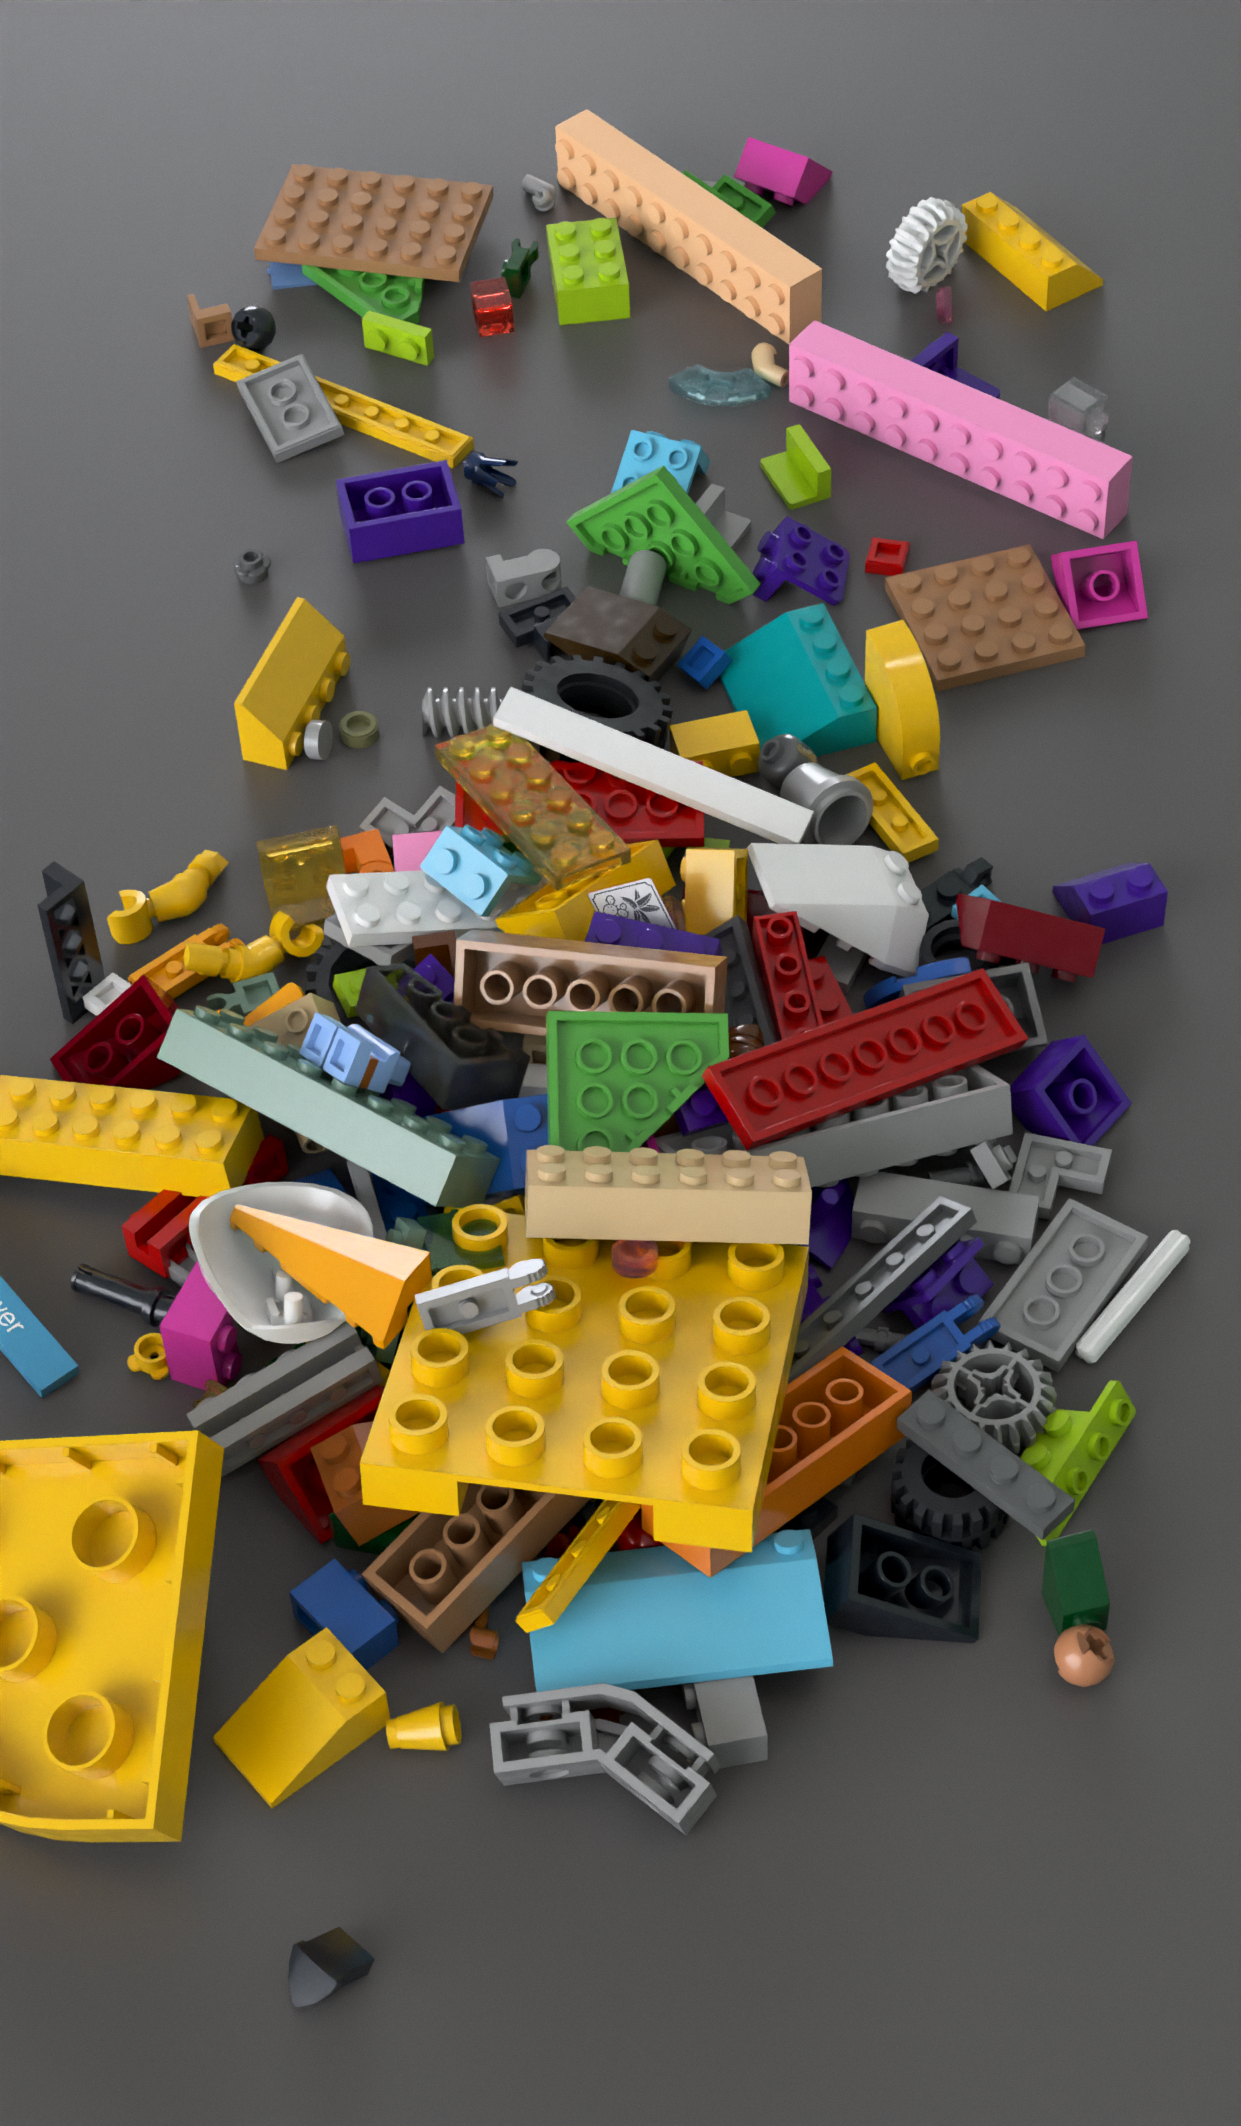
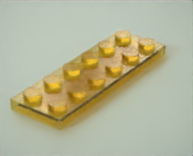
M492 723L487 727L455 736L450 740L435 745V756L440 764L556 890L631 863V849L525 738L493 726Z

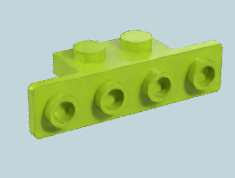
M1110 1380L1090 1412L1055 1409V1412L1046 1417L1047 1423L1044 1425L1046 1432L1036 1433V1442L1032 1446H1027L1020 1459L1075 1499L1074 1511L1136 1414V1409L1121 1382ZM1074 1511L1046 1538L1041 1540L1037 1537L1042 1546H1046L1048 1540L1059 1537Z

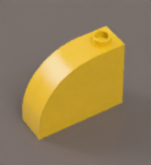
M904 620L866 630L865 685L877 707V740L901 780L938 770L940 756L938 707L925 660L913 634Z

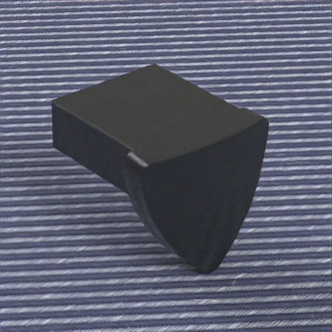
M337 1927L305 1942L302 1940L293 1944L288 1974L293 2005L295 2007L308 2006L329 1997L340 1987L368 1975L375 1959L341 1927Z

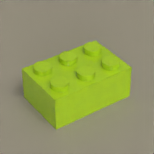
M596 218L587 221H564L558 224L546 225L548 261L559 325L630 318L629 282L617 219Z

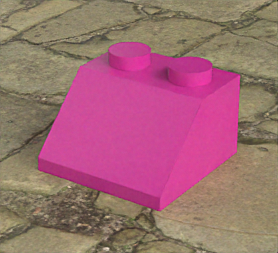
M748 137L734 177L744 182V187L756 195L762 196L765 190L774 193L773 200L792 207L794 201L806 205L828 182L833 172L806 156Z
M1137 540L1051 555L1056 592L1076 629L1148 618Z
M197 1260L159 1327L171 1380L220 1395L229 1379L234 1380L239 1374L242 1365V1355L238 1350L236 1340L237 1328L233 1325L232 1316L210 1289Z

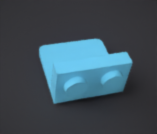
M631 430L611 493L664 465L688 494L695 472L706 475L710 460L702 446L696 442L685 439L681 441L668 439L666 436L653 431L643 433Z
M446 825L420 865L423 871L482 917H489L511 882L538 885L542 879L533 870L536 865L532 860L516 851L512 854L502 846L505 840L499 834L486 827L481 831L469 825H465L463 828Z

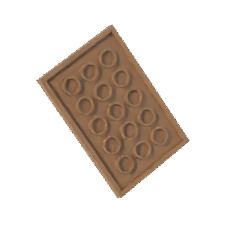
M292 164L254 247L255 260L460 282L493 200V185L479 184L477 182L448 181L441 178L429 179L412 177L410 175L381 174L374 171L362 172L345 170L343 168L314 167L308 164Z

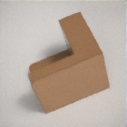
M187 295L190 320L200 348L234 341L231 331L232 315L228 303L200 309L195 295Z

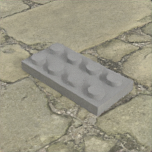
M1069 1198L981 1317L978 1325L990 1317H995L1000 1323L1001 1328L990 1337L991 1339L1003 1345H1006L1009 1341L1012 1349L1017 1352L1026 1348L1030 1359H1041L1042 1365L1059 1372L1076 1348L1077 1341L1096 1320L1146 1250L1149 1236Z

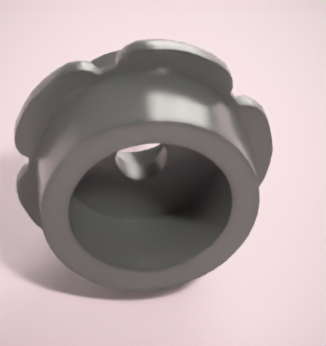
M247 549L234 559V571L244 583H260L267 578L271 561L268 556H263L261 551Z

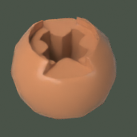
M1080 1624L1064 1630L1057 1638L1054 1646V1656L1059 1667L1058 1673L1065 1681L1084 1688L1103 1682L1111 1674L1115 1662L1113 1650L1109 1644L1111 1640L1103 1630L1087 1624Z

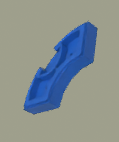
M959 957L916 967L917 974L906 978L896 979V977L892 976L876 984L865 993L863 999L866 1010L898 999L902 985L971 973L969 959Z

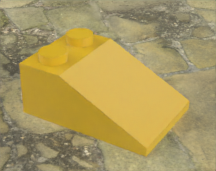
M326 1627L289 1653L213 1736V1740L273 1809L384 1728L387 1719H390L387 1695L384 1689Z

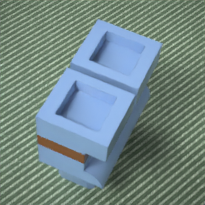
M315 1012L299 1051L302 1056L321 1067L342 1083L380 1093L385 1092L388 1083L402 1086L411 1066L410 1061L399 1056L400 1051L360 1025L352 1024L345 1027L332 1017Z

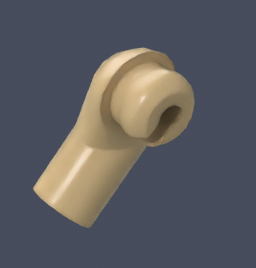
M764 342L759 343L754 347L751 354L755 375L777 386L785 387L789 382V370L775 365L774 354H777L774 346Z

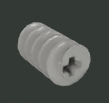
M428 687L422 700L423 737L426 736L429 726L434 737H441L445 726L450 737H457L461 726L466 737H473L477 726L482 737H488L493 726L494 716L504 699H499L495 687H491L487 698H483L479 687H475L471 698H467L463 687H459L456 698H451L448 687H443L440 698H436L432 687ZM494 726L496 734L499 737L502 729Z

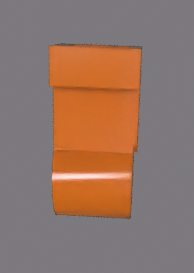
M378 828L339 838L341 862L346 874L356 871L357 873L394 872Z

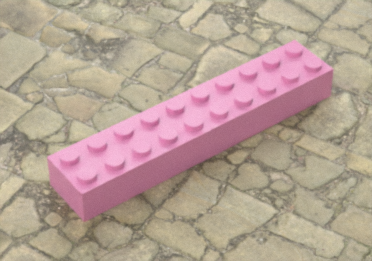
M815 320L789 344V402L1103 540L1127 515L1133 456Z

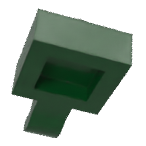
M516 238L511 244L512 254L509 260L505 259L503 262L501 279L506 281L508 297L521 298L531 278L530 268L539 258L538 242L534 241L530 248L521 247L520 239Z

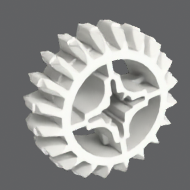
M930 197L927 200H921L917 207L912 206L907 217L903 216L901 225L895 229L896 234L894 238L889 241L891 249L886 253V257L889 259L886 263V268L889 270L888 277L898 284L901 289L907 292L911 291L914 294L919 291L927 292L930 286H936L938 282L944 280L947 274H951L954 264L958 263L959 254L964 251L962 244L967 240V236L964 233L968 226L965 223V215L954 204L939 198Z

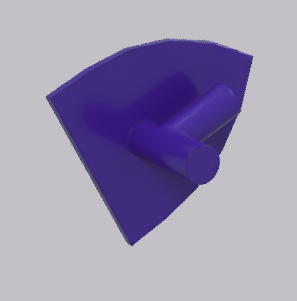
M847 1178L839 1180L838 1184L832 1187H811L812 1202L809 1245L797 1244L798 1246L809 1247V1254L829 1270L843 1254L852 1235V1210L854 1202Z

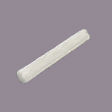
M1172 1230L1166 1235L1077 1341L1075 1353L1079 1358L1084 1359L1089 1364L1097 1362L1189 1251L1190 1239L1187 1235H1182L1178 1230Z

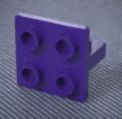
M979 1237L964 1242L959 1239L903 1290L896 1299L889 1303L882 1312L887 1314L902 1309L918 1329L942 1311H950L970 1296L977 1294L981 1298L994 1285L973 1258L984 1246V1243Z

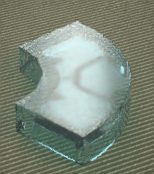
M696 364L669 378V389L681 397L705 405L739 406L755 403L771 396V386L750 368L736 372H718Z

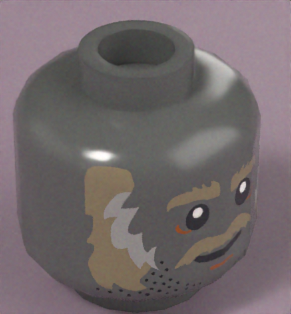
M780 734L768 740L762 746L758 758V771L766 781L781 791L785 778L793 769L804 763H817V757L814 751L792 734Z

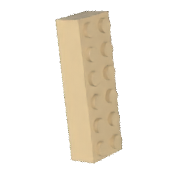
M544 1145L538 1147L537 1150H527L526 1238L809 1245L812 1190L804 1157H797L791 1152L776 1151L772 1152L769 1156H752L745 1151L729 1150L724 1152L723 1155L704 1154L696 1149H682L677 1151V1153H658L654 1149L644 1147L634 1148L630 1152H611L610 1149L600 1146L587 1147L583 1151H565L559 1146Z

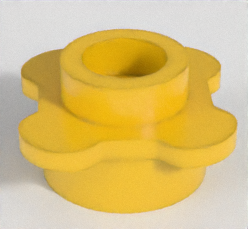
M149 1333L140 1337L134 1345L135 1354L127 1359L129 1369L133 1372L143 1371L151 1374L154 1380L166 1378L169 1375V1367L161 1334Z

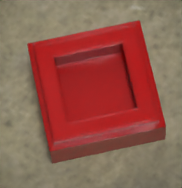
M872 537L865 561V573L885 576L903 574L910 553V542Z

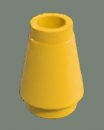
M443 1701L397 1716L396 1718L387 1719L386 1735L390 1749L449 1751L451 1745L461 1744V1722L456 1705L445 1706Z

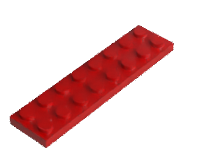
M982 968L711 1065L704 1071L702 1078L746 1151L1019 1049L1025 1044L1028 1037L988 974Z

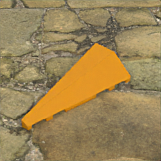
M239 1204L234 1207L230 1218V1227L236 1231L240 1228L253 1239L255 1247L260 1252L268 1251L279 1260L281 1269L324 1304L331 1302L345 1314L346 1322L354 1328L357 1326L363 1328L372 1336L373 1343L383 1350L406 1325L408 1320L407 1308L415 1300V1295L420 1294L432 1280L430 1252Z

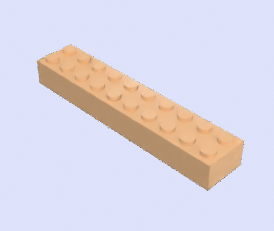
M588 109L555 126L557 179L564 189L569 190L606 218H616L617 224L631 236L639 239L654 252L659 253L677 268L689 274L701 285L709 288L724 301L732 304L748 318L753 319L787 344H790L814 320L821 323L822 268Z

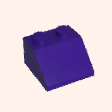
M1126 863L1053 886L1052 892L1070 920L1105 928L1102 944L1164 925L1168 891L1150 863Z
M1085 1035L1052 1041L1010 1085L1011 1109L1026 1130L1036 1135L1091 1146L1102 1137L1132 1104Z

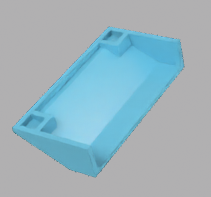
M810 1529L783 1530L779 1533H772L755 1545L752 1553H744L711 1578L666 1546L607 1552L555 1624L529 1632L536 1692L600 1683L635 1690L833 1666L817 1558ZM542 1558L537 1561L522 1562L526 1603L560 1558Z

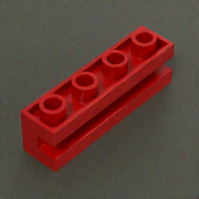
M797 911L754 916L752 943L778 1040L781 1041L823 1026Z
M270 1134L261 1142L242 1186L263 1182H278L289 1172L283 1141ZM163 1189L144 1207L133 1213L121 1226L128 1255L165 1279H168L170 1277L168 1269L171 1266L170 1259L178 1265L189 1257L186 1243L191 1245V1249L194 1251L189 1232V1219L193 1210L209 1197L201 1195L199 1197L184 1196L182 1192Z

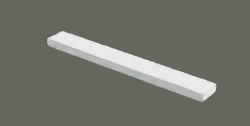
M510 687L493 719V726L779 844H800L813 817L814 811L513 687Z

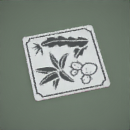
M650 878L588 893V897L597 912L676 929Z

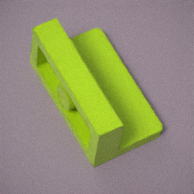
M800 424L786 428V451L762 458L760 460L761 469L791 510L831 498L830 466Z

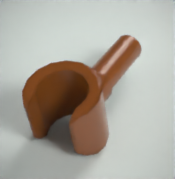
M488 1606L476 1618L475 1626L471 1627L470 1641L472 1643L470 1654L493 1660L498 1650L500 1632L488 1629Z

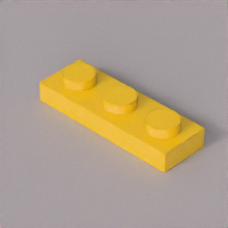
M876 762L846 774L855 777L869 789L873 799V812L869 824L891 851L900 853L909 863L938 850L939 838Z

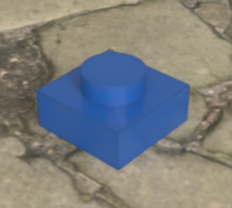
M702 636L679 661L677 666L683 673L707 690L733 660L723 650Z

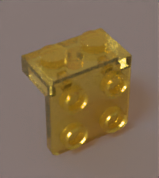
M337 825L256 841L261 877L272 919L278 911L289 915L294 921L290 931H294L310 924L322 925L325 923V919L336 913L326 885L329 875L346 874Z

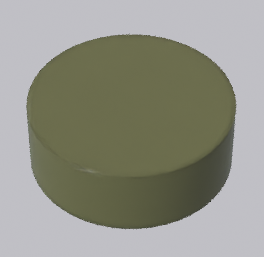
M354 711L348 713L340 720L339 731L341 741L350 748H367L373 745L379 738L378 719L372 713Z

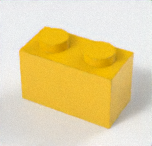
M747 710L669 726L671 753L691 761H703V766L729 777L758 772L760 743Z
M702 847L686 849V856L683 857L680 867L681 879L685 882V899L682 900L680 905V920L685 924V931L705 935L736 915H739L747 922L748 849Z

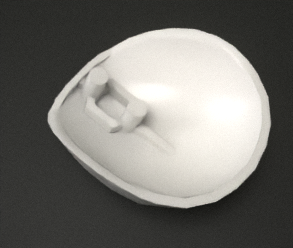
M263 1182L220 1191L203 1200L193 1210L189 1219V1232L201 1272L210 1289L222 1302L230 1315L245 1330L266 1341L298 1344L328 1335L346 1321L345 1314L331 1302L324 1304L281 1269L277 1258L268 1251L260 1252L255 1247L253 1239L240 1228L236 1231L230 1227V1218L234 1207L239 1204L373 1238V1225L369 1213L354 1197L338 1189L313 1183Z

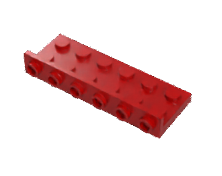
M557 760L551 763L514 761L511 763L487 764L475 761L469 764H456L455 827L463 828L465 825H469L481 831L486 827L499 835H504L580 816L592 848H606L658 840L661 847H704V812L583 762L569 763ZM693 761L695 763L703 765V761Z

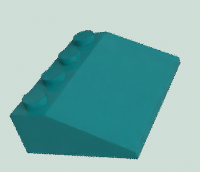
M824 603L788 611L724 651L733 661L719 675V679L734 711L747 710L760 743V750L765 742L780 734H792L814 751L816 757L876 742L877 707Z

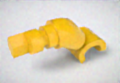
M204 850L202 854L196 855L189 864L188 869L183 873L176 874L171 881L148 891L149 898H146L141 891L127 889L119 891L124 910H115L107 917L111 935L119 944L138 943L151 934L153 930L152 918L156 917L158 922L191 915L205 902L207 890L229 862L218 852Z
M278 911L270 924V937L264 935L246 946L237 945L234 949L224 948L222 951L218 946L186 942L183 956L185 970L197 971L200 975L216 977L219 974L221 978L229 979L231 983L270 973L285 960L283 954L286 952L297 957H307L315 953L323 942V930L315 924L303 926L300 935L291 941L289 931L294 921L289 915Z

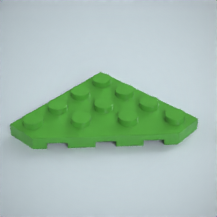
M302 265V273L362 317L369 310L413 324L419 323L425 278Z
M664 465L575 512L566 522L589 551L604 556L606 552L622 557L623 564L627 566L630 557L635 552L641 550L653 551L664 558L667 564L666 574L669 575V582L695 592L699 587L716 593V600L729 605L753 594L760 586L759 581L750 572L749 568L737 556L724 537L715 529L701 509L693 502Z
M548 1011L546 1014L548 1145L562 1147L565 1151H583L585 1148L592 1146L605 1147L610 1149L611 1152H630L634 1148H640L705 1084L702 1074L707 1067L728 1060V1014Z

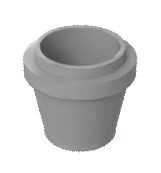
M813 762L804 763L793 769L785 778L780 791V798L814 811L812 820L802 839L806 844L851 845L865 831L873 812L872 795L864 784L855 777L839 775Z

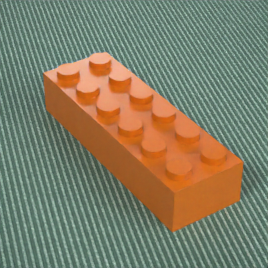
M843 1346L787 1384L754 1546L904 1438L905 1435L897 1430V1418L911 1406L912 1391ZM641 1504L642 1529L654 1537L653 1505ZM661 1542L710 1578L746 1553Z

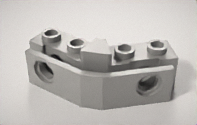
M600 1683L502 1697L503 1707L510 1715L511 1721L490 1723L494 1774L504 1786L606 1772L685 1835L689 1833L717 1797L711 1783L703 1778L709 1770L716 1774L721 1768L715 1754L632 1690ZM609 1707L639 1715L655 1727V1729L648 1735L633 1722L629 1726L603 1719H594L589 1710ZM551 1715L552 1720L538 1722L541 1716ZM665 1743L676 1753L681 1752L687 1758L686 1761L692 1766H688L686 1770L660 1751V1748Z

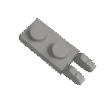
M544 1259L524 1260L517 1262L509 1270L507 1268L416 1294V1305L425 1331L434 1328H447L464 1334L522 1317L521 1313L538 1309L540 1306L549 1305L550 1302H553V1299H556V1293L552 1284L543 1282L537 1285H530L524 1287L517 1295L514 1290L515 1288L531 1284V1282L541 1280L548 1274Z

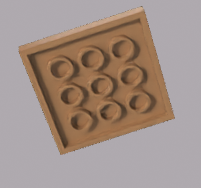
M1030 544L885 578V591L900 620L905 621L913 634L925 660L932 684L937 692L1085 657L1086 645Z

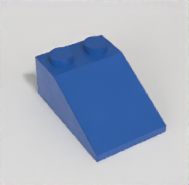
M547 1094L499 1100L429 1115L452 1126L450 1133L460 1138L463 1135H468L488 1144L486 1151L501 1159L484 1200L511 1197L521 1193L525 1195L527 1150H537L540 1146L548 1145ZM425 1201L426 1208L437 1207Z

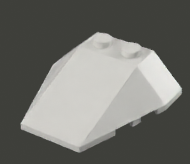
M751 843L746 848L771 910L776 913L797 911L800 926L813 933L819 928L839 938L836 941V946L848 952L853 946L870 955L869 964L880 970L903 977L917 974L916 967L919 964V950L925 935L929 914L922 901L921 891L915 885L908 869L909 864L900 853L863 845Z

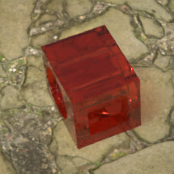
M505 277L470 282L472 312L479 337L515 332L513 303Z

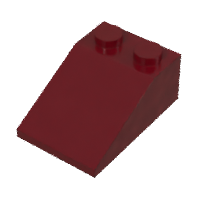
M143 974L50 1058V1061L62 1080L66 1082L144 1090L151 1089L177 1077L182 1072L180 1069L157 1058L176 1009L180 1008L172 996Z

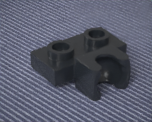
M564 587L498 613L499 625L516 648L535 641L537 651L547 663H550L551 657H554L552 649L555 645L543 637L544 633L571 605L576 597L568 587Z

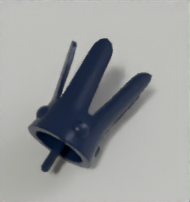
M474 451L468 456L466 461L462 462L464 464V476L467 480H472V483L485 485L502 498L504 497L503 492L495 487L497 482L508 486L516 485V480L513 477L492 467L515 466L518 463L516 460L487 457L482 452Z

